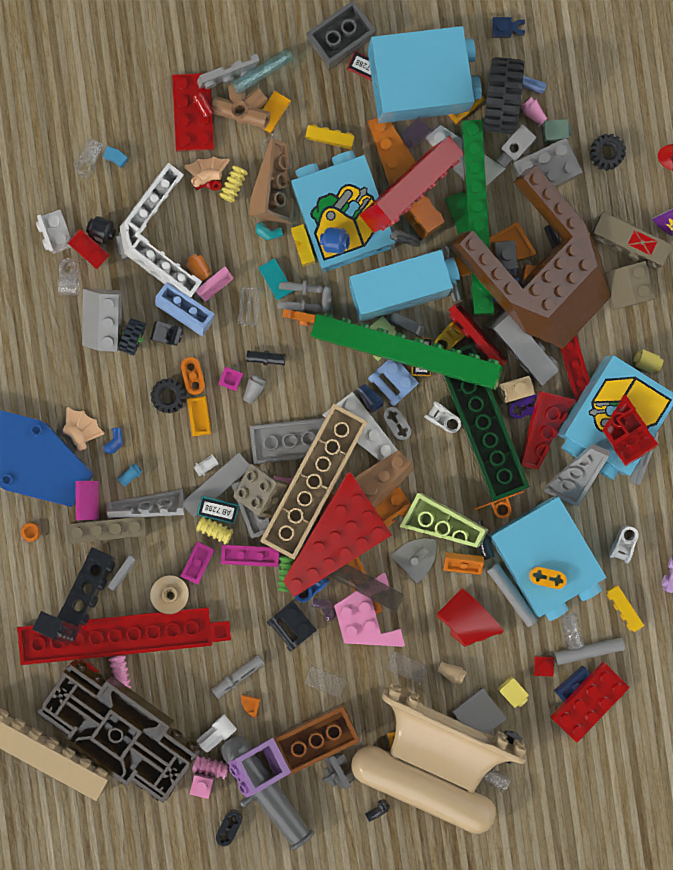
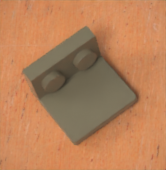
M250 464L234 494V498L256 515L272 518L290 485L285 481L271 478L258 467Z

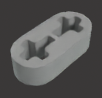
M395 407L387 408L384 412V420L394 436L399 440L408 439L411 435V428L401 412ZM388 411L397 413L395 418L398 422L396 424L392 419H387ZM398 424L403 429L407 428L406 437L397 434L399 432Z

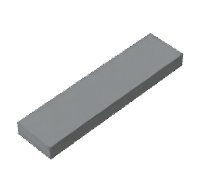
M238 453L185 499L184 507L193 517L197 516L201 495L216 499L246 473L250 464Z

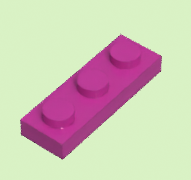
M222 545L221 564L279 567V551L272 547Z

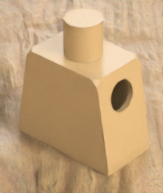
M531 376L509 381L497 387L501 404L536 394Z

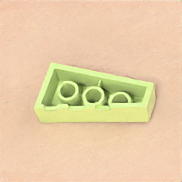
M417 493L400 525L401 528L473 547H480L489 530L423 493Z

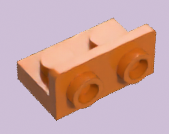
M397 487L376 507V511L385 525L389 527L395 522V517L401 515V517L405 516L412 504L401 488Z

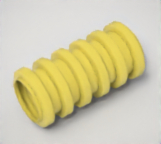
M232 166L233 171H230V177H227L228 181L224 183L225 188L223 187V192L219 194L222 199L231 203L235 202L234 198L238 196L239 187L243 185L242 181H245L244 176L248 174L246 170L238 166Z
M201 517L196 527L197 531H202V534L207 533L208 537L213 536V539L217 538L219 542L223 541L225 545L228 544L233 534V529L229 530L227 526L223 527L221 523L217 524V521L212 522L211 518Z

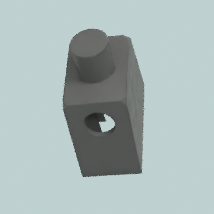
M515 241L492 242L494 256L506 270H510L508 272L512 277H515L518 269Z

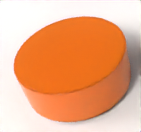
M26 523L21 528V536L25 541H36L41 535V529L36 523Z

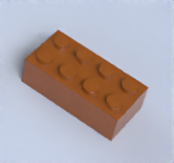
M343 703L273 737L291 771L289 775L360 742L358 733Z

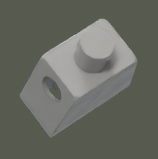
M522 124L501 148L503 153L497 159V162L505 168L512 160L514 162L518 161L536 142L537 137ZM512 146L519 148L515 153L510 151Z

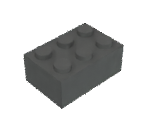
M352 0L307 32L306 35L307 41L328 70H330L368 43L371 37L375 36L376 30L355 1Z

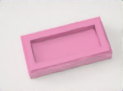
M223 267L201 285L196 292L206 302L232 281L234 277L226 267Z

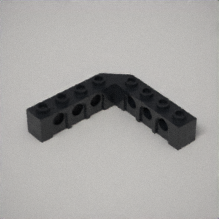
M91 547L58 616L55 617L41 611L32 630L68 645L74 642L82 626H86L89 621L90 615L88 614L91 608H94L99 598L97 595L99 591L103 590L107 584L106 577L115 567V558ZM100 566L101 573L94 576L92 573L93 568ZM92 584V591L86 594L84 592L85 585ZM79 601L84 603V608L81 611L75 609V605Z

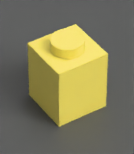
M512 675L497 688L514 708L517 706L521 707L528 700L529 694Z

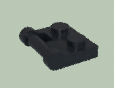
M293 600L266 622L269 627L272 626L288 646L287 649L290 652L317 631ZM281 617L298 637L295 641L291 639L277 620Z

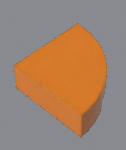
M242 694L241 703L243 708L250 716L256 718L261 698Z

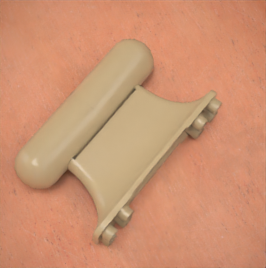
M391 683L389 688H384L382 699L393 708L396 716V732L390 752L370 745L359 749L351 763L355 778L363 784L470 833L481 834L488 831L494 824L496 807L489 798L475 792L483 777L498 764L509 761L524 764L527 759L526 749L524 748L525 744L516 739L513 744H510L506 740L507 735L500 731H497L495 736L461 723L424 706L423 703L419 702V695L415 692L408 691L407 696L401 694V687Z

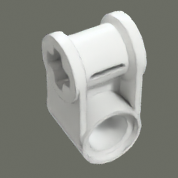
M434 401L433 408L424 418L448 433L458 432L461 427L460 419L447 408ZM451 419L456 420L458 423V427L454 430L447 427V422Z
M625 525L619 529L616 540L610 550V558H619L627 564L630 562L639 536L638 531L634 527ZM631 529L632 537L625 539L624 532Z

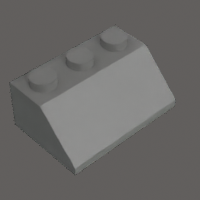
M83 288V346L98 351L118 352L121 341L122 290Z

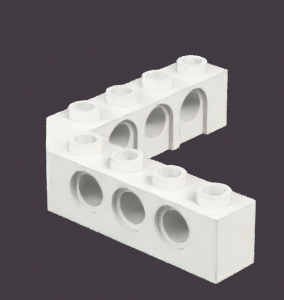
M168 163L121 224L120 232L125 255L163 284L167 282L188 297H192L202 281L194 275L188 274L180 267V264H175L164 255L163 251H158L149 244V240L141 235V232L147 226V222L158 211V207L169 196V192L184 175Z

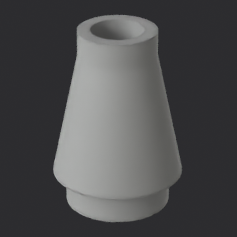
M253 374L248 379L243 400L253 404L266 387V380Z

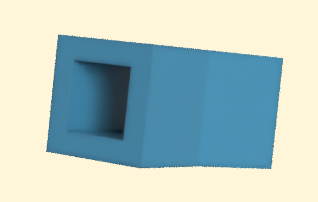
M109 146L106 147L103 155L105 160L115 163L121 169L129 160L119 150Z

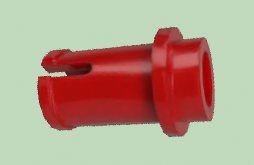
M201 92L193 97V104L197 105L203 118H207L214 114V111L206 99L207 95Z

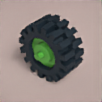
M133 318L129 320L126 329L121 332L120 351L135 355L140 342L143 343L144 341L142 336L146 323Z

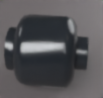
M96 216L94 219L91 218L89 220L86 233H88L92 240L106 244L109 239H114L116 229H114L113 221Z

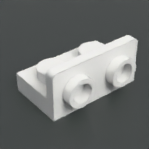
M61 210L43 216L41 214L37 215L38 221H36L39 232H43L45 239L42 242L46 250L54 254L71 248L67 244L71 236Z

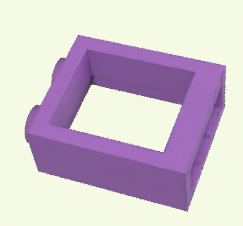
M273 738L260 743L228 762L231 774L236 777L239 789L246 797L255 795L291 773ZM263 750L275 776L254 787L242 761Z

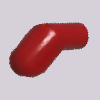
M211 180L199 187L194 186L196 191L204 187L212 191H218L222 185L220 180Z

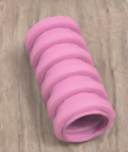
M126 656L110 657L109 662H111L110 667L112 668L111 673H113V677L128 688H131V685H129L130 679H128L129 673H127L128 667L125 666L127 662L124 660Z
M197 755L192 770L193 772L199 771V774L202 772L205 775L211 774V777L215 775L216 778H219L220 776L225 780L229 765L227 762L226 764L223 761L217 762L216 759L212 761L211 758L205 759L204 756L200 758V755Z

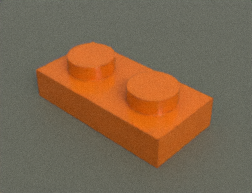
M446 552L443 571L481 575L484 556Z

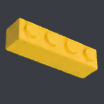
M314 124L308 125L305 136L308 140L351 150L355 137L349 132L345 134L341 133L340 130L332 131L327 127L319 128Z
M614 585L606 591L608 599L614 602L613 606L616 611L619 610L621 613V619L627 622L626 626L629 631L636 632L644 626L618 585Z

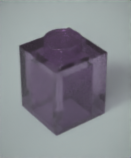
M417 117L402 132V141L408 148L412 147L415 150L431 134L432 129L420 117Z

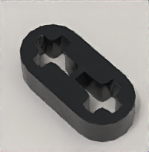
M237 810L227 812L217 831L216 841L220 846L230 845L241 825L242 815ZM233 815H236V820L238 821V823L234 822L232 827L228 826L230 823V819L228 817H233ZM226 829L229 830L228 838L230 839L222 841L220 834L223 835Z

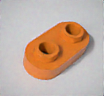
M193 357L185 358L181 363V370L186 390L192 395H199L205 389L200 362ZM194 364V370H188V365ZM194 382L199 383L198 389H193L192 384Z

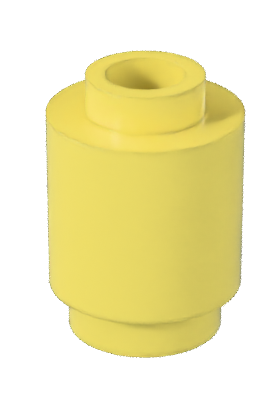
M644 349L641 352L637 351L633 359L635 367L657 374L664 361L659 355Z

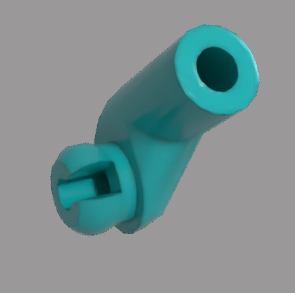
M259 222L255 226L257 235L269 241L283 237L281 227L271 230L263 222Z

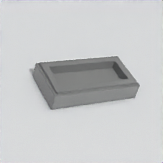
M132 554L128 556L109 583V589L113 591L119 587L137 561V557Z

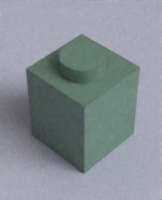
M567 119L544 121L542 124L544 144L556 143L564 138L568 140L569 136L572 135L571 125H568Z

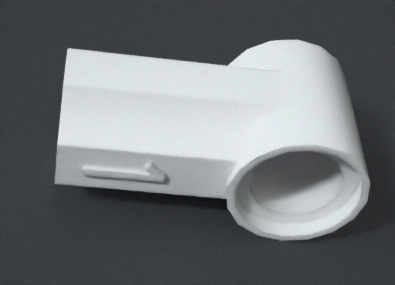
M225 714L211 725L212 727L197 739L200 747L207 753L219 742L227 739L237 729Z

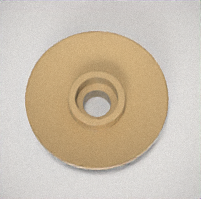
M169 575L161 577L154 583L150 598L153 606L158 611L164 614H174L181 611L187 604L189 591L182 579ZM170 592L174 593V597L172 599H168L167 597L168 593Z

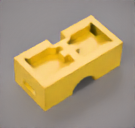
M304 224L291 228L302 266L305 267L316 263Z

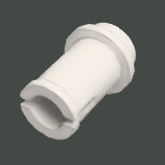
M211 454L199 464L195 463L196 466L193 468L199 476H205L207 471L219 463Z

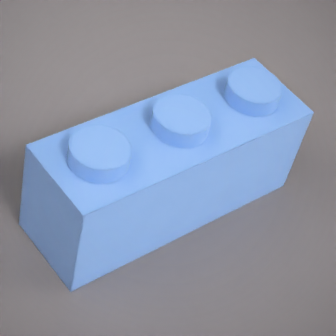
M166 282L156 295L155 305L202 337L212 325L214 313Z

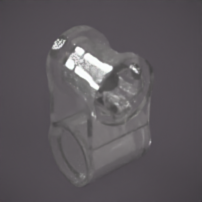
M69 258L63 259L59 265L58 294L78 296L80 292V268L76 261ZM69 263L73 266V269H70V271L65 269L66 266H69Z

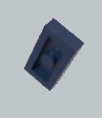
M582 665L554 690L555 693L564 702L590 675L589 671Z

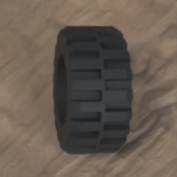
M502 57L491 59L483 128L487 132L514 134L517 131L525 62L521 59Z

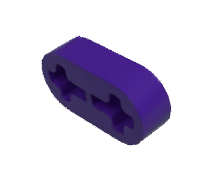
M532 395L512 403L509 406V415L514 419L531 415L534 406L528 408L527 404L532 403L533 398L536 400L537 395ZM515 405L517 407H525V410L520 411V416L517 413L513 414L512 410L515 409Z

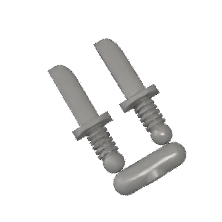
M303 280V284L282 282L279 284V289L302 291V295H306V291H313L315 293L323 291L322 307L319 304H305V300L302 299L301 303L281 301L277 304V308L301 310L303 313L310 310L313 312H319L320 310L323 313L329 312L332 291L330 286L323 288L321 285H307L306 280Z

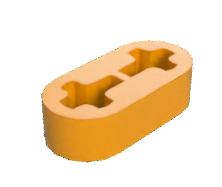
M536 566L529 572L530 580L537 585L561 589L567 583L566 576L556 570ZM538 570H541L540 573L542 575H546V579L539 578V580L536 581V577L533 576V573H537ZM557 575H560L559 578L562 579V583H558L557 586L554 581L549 580V577L555 578Z

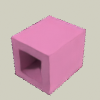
M196 771L190 795L209 799L215 775L211 777V774H199Z

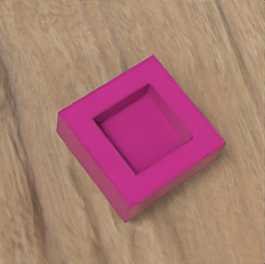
M225 367L218 385L237 392L243 373Z

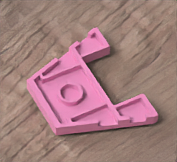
M382 573L334 605L344 643L405 646L401 629L385 633L380 632L372 603V594L390 590L386 573Z

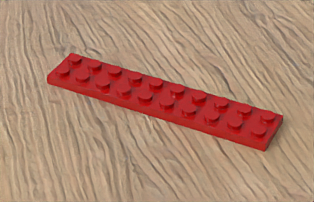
M209 607L183 609L174 614L153 612L89 619L86 626H82L75 641L71 642L70 645L53 640L32 630L34 625L18 626L20 664L31 665L213 646Z

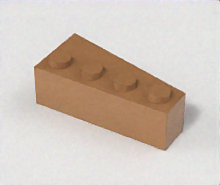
M396 451L357 475L355 479L376 509L414 470V467L402 453ZM338 488L330 492L332 496L335 495Z

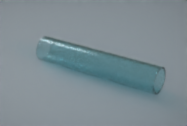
M285 49L233 81V89L238 94L247 90L293 61L292 53Z

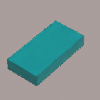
M275 258L258 267L277 301L294 292L293 290L279 289L280 283L288 281Z

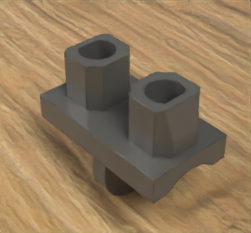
M340 753L325 758L324 760L328 767L323 769L326 775L322 778L323 783L329 781L332 787L338 784L340 789L351 787L350 783L356 779L352 769L343 772L340 767L347 763L345 755Z

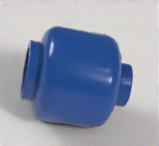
M329 227L320 236V245H323L327 253L341 254L345 249L349 248L350 235L343 228Z

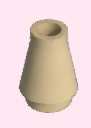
M443 661L437 670L454 685L458 684L460 686L467 674V671L463 670L464 668L447 664Z

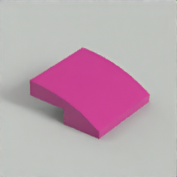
M76 481V520L99 519V481Z

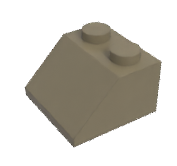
M646 261L605 273L611 292L610 298L613 310L655 299Z

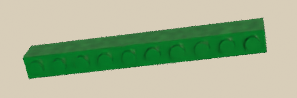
M465 120L461 124L462 152L464 153L463 170L467 232L473 230L490 250L482 120ZM470 270L472 316L492 315L494 313L493 296Z
M328 313L316 315L310 335L312 338L494 390H497L503 367L499 365V361L488 358V361L480 360L481 356L476 354L462 355V351L451 348L450 351L444 350V346L432 343V346L425 344L424 340L414 338L412 341L406 339V335L396 333L394 336L388 334V330L377 328L376 331L370 329V325L359 323L358 326L352 324V320L341 318L340 321L334 319V315Z

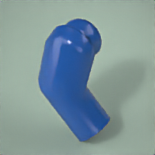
M112 428L113 439L103 446L105 453H116L123 445L122 428Z

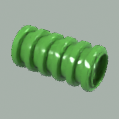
M288 556L279 557V560H281L279 566L281 567L278 569L280 581H278L279 587H277V590L290 592L283 579L296 558L292 559Z

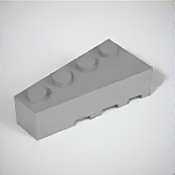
M500 310L485 324L488 330L491 329L497 333L495 338L504 346H509L508 352L517 361H521L520 365L537 384L544 385L559 371L555 366L557 365L555 359L545 354L544 350L546 349L539 341L535 342L532 336L525 334L506 311Z

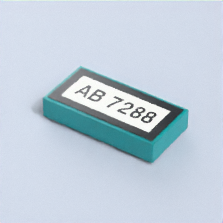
M201 495L197 515L234 524L239 504Z

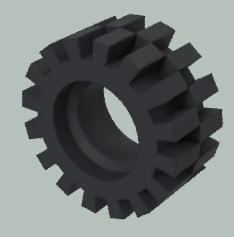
M604 134L593 142L589 155H591L590 160L594 162L593 165L595 167L597 165L598 169L608 171L620 165L626 155V146H623L624 142L619 140L620 137H614V134ZM605 145L611 146L615 151L614 157L611 159L603 158L600 153L601 148Z
M170 378L161 379L152 387L153 390L150 394L151 402L161 412H177L186 402L185 389L176 380ZM165 389L174 390L176 398L172 403L162 401L161 394Z

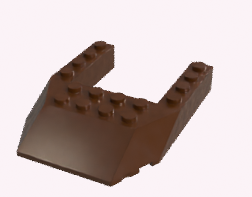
M535 165L525 169L514 183L562 240L520 285L473 230L463 233L450 247L525 334L538 337L542 341L564 348L610 299L611 292L600 254L586 224L538 166Z

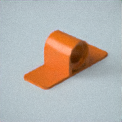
M524 490L472 509L477 510L490 505L493 514L497 518L505 519L510 516L512 511L508 498L523 493ZM503 504L506 506L507 511L504 515H499L497 508Z

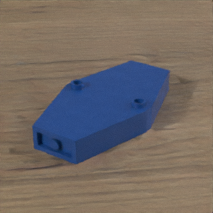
M0 410V487L6 491L75 507L76 481H90L94 473L49 424L42 420Z

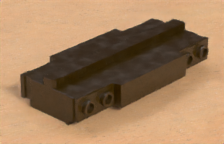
M77 659L66 667L62 677L37 712L45 721L53 723L60 732L68 734L65 742L126 786L132 780L138 788L146 790L153 799L162 803L170 797L175 786L201 750L195 741L187 740L178 729L170 727L174 720L112 675L106 681L100 673L91 671L85 662L78 661Z

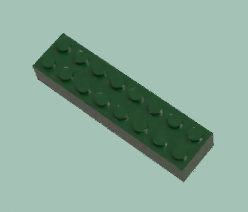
M473 343L457 349L462 351V355L469 356L470 353L477 355ZM442 375L491 501L499 500L529 488L530 486L492 390Z

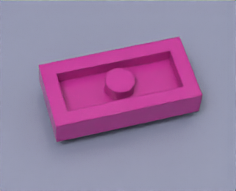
M197 541L181 577L199 584L215 549Z

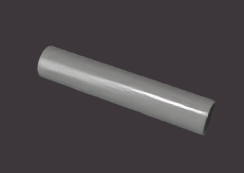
M497 563L489 568L487 572L527 627L537 622V616L500 565Z
M622 637L556 651L554 652L556 664L561 665L624 651L625 645Z

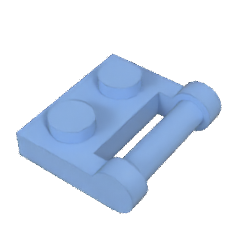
M387 360L368 378L371 383L374 382L390 399L393 407L419 384L401 363ZM382 373L400 391L397 396L379 377Z

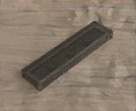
M348 564L328 575L332 579L394 612L397 611L405 596Z

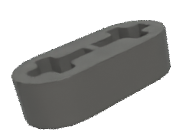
M393 312L389 320L392 324L418 337H422L425 331L423 326Z

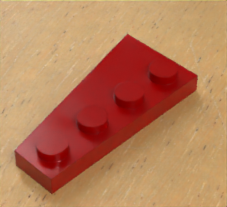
M538 391L520 457L521 466L539 470L550 449L549 446L553 438H556L559 433L558 429L567 418V412L571 405L573 406L575 403V399Z

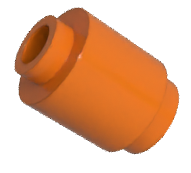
M194 254L186 259L188 263L185 265L191 275H194L202 282L212 276L211 270L202 255L197 256V254Z

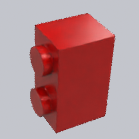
M78 229L67 242L96 269L110 256L81 229Z

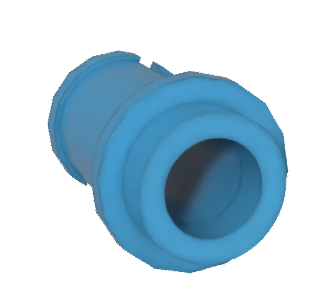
M136 463L134 465L131 464L130 468L117 478L126 487L137 476L140 477L143 471Z

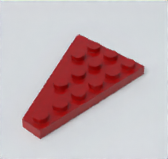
M351 471L346 474L283 579L284 584L293 597L392 536Z

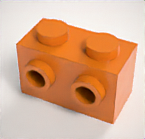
M424 196L418 202H414L412 204L413 207L407 213L402 214L422 240L439 230L445 222L442 214L434 208L427 196Z

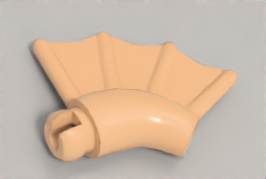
M215 156L209 159H197L192 164L184 165V168L194 176L191 179L192 184L195 187H199L211 180H220L222 171L230 159H218Z
M70 407L66 408V425L64 426L63 434L71 437L78 451L87 449V441L105 434L98 427L97 419L89 418L84 410L74 411Z

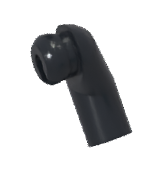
M385 799L379 800L377 802L378 807L365 813L369 822L389 811L390 806Z

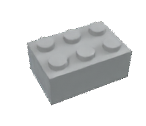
M566 138L528 155L512 165L517 178L525 169L537 165L555 188L579 177L583 173Z

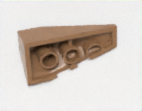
M274 138L269 141L251 195L249 216L264 221L292 223L294 199L290 196L289 187L292 186L291 180H288L287 169L290 166L287 144Z

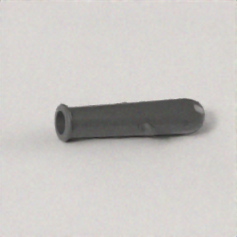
M235 735L223 743L221 753L224 760L228 763L252 749V747L245 738ZM256 753L242 761L254 787L275 776V774L269 773ZM278 781L255 795L243 798L240 802L242 807H246L252 801L259 803L290 843V850L293 851L299 848L314 835V831L308 829L277 784Z

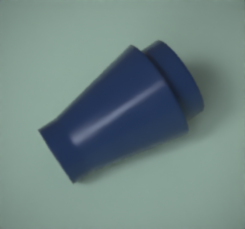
M366 384L357 390L368 410L374 413L383 406V397Z

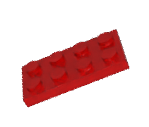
M205 73L172 75L176 152L214 150L213 114L203 118L197 105L193 104V97L203 92L204 95H207L206 99L212 108L211 88L206 89L204 87L199 89L197 83L199 76Z
M459 302L448 309L451 312L449 314L450 318L455 323L459 322L462 325V332L468 338H473L476 342L474 346L480 353L484 351L489 359L499 361L501 366L508 361Z
M602 662L550 718L578 743L630 687L605 662Z

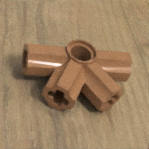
M232 83L228 86L230 100L218 96L213 100L212 110L214 114L236 120L239 124L247 123L265 129L270 122L271 113L259 109L268 102L267 97L259 88H255L246 95L244 83ZM245 110L243 114L237 115L239 111Z

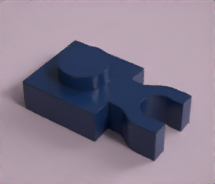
M492 17V38H511L512 33L524 36L525 30H519L517 26L524 25L525 19L512 22V17Z

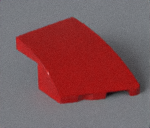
M626 394L623 395L602 431L626 467L659 445L647 429L646 424L637 413Z
M463 588L436 616L451 628L450 635L464 647L473 645L475 642L487 640V638L497 634L501 635L504 632L489 612Z

